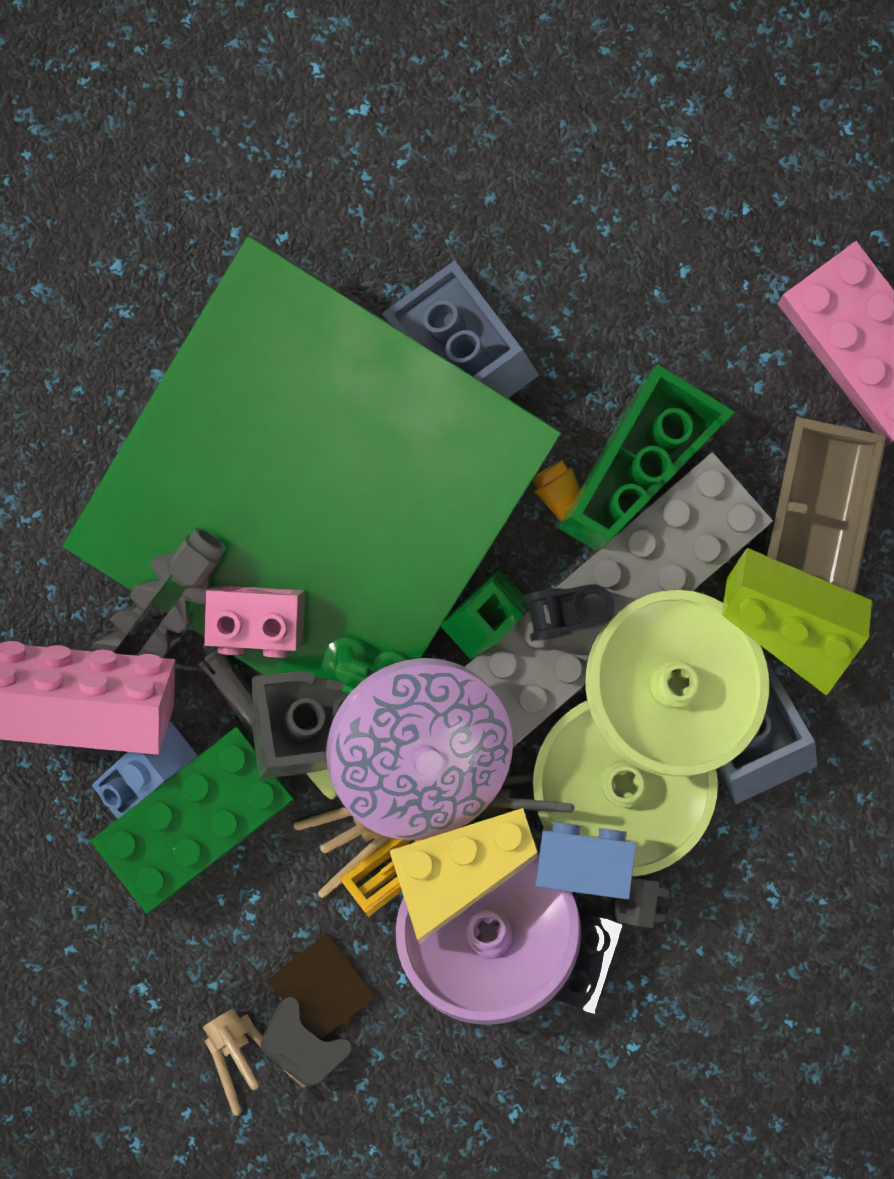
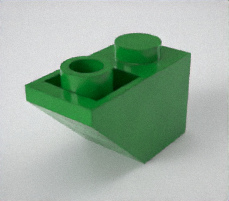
M497 567L440 626L462 651L472 659L496 645L523 617L527 604L523 603V594Z

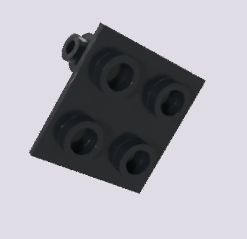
M578 910L581 921V941L578 957L569 978L552 999L596 1014L624 925Z

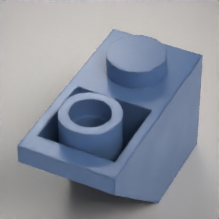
M170 721L158 755L127 752L96 780L92 787L99 794L103 803L118 819L198 756Z

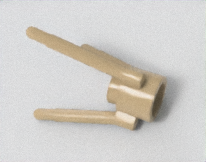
M343 807L297 821L293 827L295 830H302L352 815ZM353 818L356 826L323 844L321 851L328 853L362 835L365 842L373 838L374 840L319 890V897L325 898L342 883L339 879L341 876L389 841L391 837L376 833Z
M233 1008L206 1024L203 1029L208 1036V1039L204 1042L213 1056L231 1110L235 1116H239L241 1108L223 1054L225 1057L231 1054L250 1089L257 1090L258 1082L240 1048L249 1043L245 1034H248L260 1047L264 1035L254 1026L248 1014L240 1018ZM285 1071V1072H286L290 1077H292L301 1087H306V1085L302 1084V1083L299 1082L297 1079H295L292 1075H290L287 1071Z

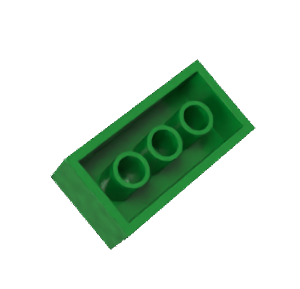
M235 727L95 836L90 842L144 912L148 914L157 909L296 799L279 777L260 779L255 746L250 743L241 728Z

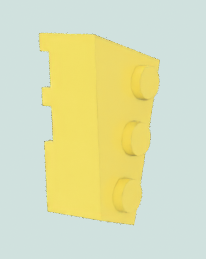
M523 808L390 850L419 944L537 859V850Z

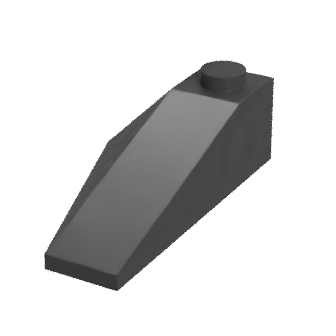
M302 671L254 676L252 678L253 737L260 779L305 774L328 769L326 751L329 731L338 709L349 695L342 692L344 682L315 677V674Z

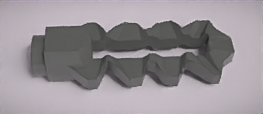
M197 527L191 535L186 536L175 551L164 553L154 558L150 565L158 579L140 582L134 586L129 596L137 607H124L117 611L110 618L117 631L97 639L90 649L92 651L110 650L115 653L172 575L176 583L187 588L137 655L154 654L164 658L171 644L168 631L180 633L190 623L189 601L202 605L206 602V590L211 588V573L221 561V555L226 550L224 544L209 531Z

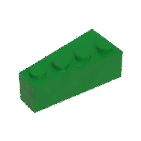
M657 364L643 378L558 528L597 552L633 518L735 411Z

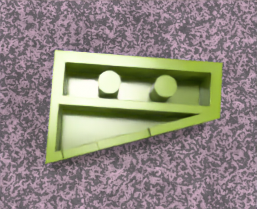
M747 548L727 577L722 616L827 696L869 638L872 600Z

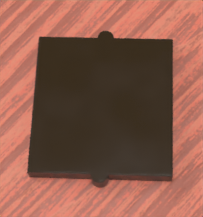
M327 933L302 953L295 952L292 955L293 960L267 980L282 1000L293 997L298 1001L301 1024L320 1040L339 1025H348L351 1021L350 1017L376 997Z

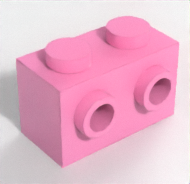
M222 585L211 587L206 590L204 646H218V653L226 655L245 654V648L263 649V656L290 657V651H296L303 645L305 590Z

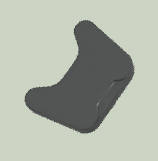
M288 997L279 1003L261 1041V1048L264 1054L306 1086L315 1085L323 1080L351 1052V1044L346 1039L324 1042L308 1031L301 1024L299 1003L293 997Z

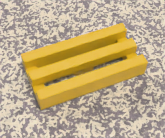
M391 838L339 878L368 917L402 892L398 877H396L370 898L366 899L368 895L397 874L393 861L358 888L355 884L390 858V850L405 846L412 840Z

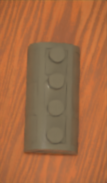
M796 417L767 557L855 593L885 448V435Z

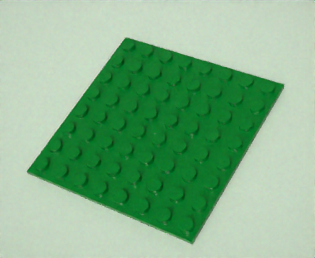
M247 236L62 547L132 591L137 583L158 579L150 565L154 558L158 555L175 551L186 536L192 534L195 528L205 529L215 535L226 548L221 555V561L211 573V587L222 585L305 590L304 641L300 648L296 651H290V657L282 658L263 656V649L245 648V654L233 656L263 675L302 671L315 674V677L334 680L325 674L322 664L327 648L340 636L353 635L360 638L367 645L369 652L377 655L382 651L395 649L403 652L410 660L422 657L439 630L440 625L444 622L562 432L256 239ZM171 575L151 603L168 614L187 587L180 586L173 580ZM189 601L190 623L187 626L205 637L206 602L202 605Z

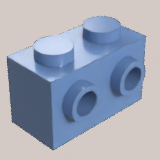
M553 822L552 830H542L535 887L629 899L636 843L635 841L626 840V831L599 828V836L580 834L581 825Z

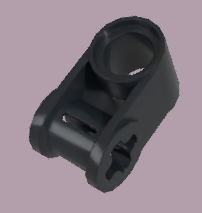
M597 584L567 589H550L522 596L523 603L529 604L534 631L530 634L531 642L571 635L573 632L601 627L608 622L614 610V601L611 593L605 587ZM597 594L605 600L607 609L600 618L589 619L581 613L579 604L586 595ZM544 605L548 606L551 625L546 624Z

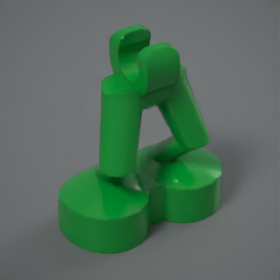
M344 635L335 639L329 645L325 652L322 666L328 677L344 682L342 692L350 694L353 689L373 673L394 663L410 659L403 652L395 649L382 651L378 655L371 653L363 640L353 635Z

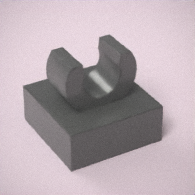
M632 878L629 899L615 898L612 921L653 928L654 922H663L666 916L655 913L657 897H668L669 891L659 887V882Z

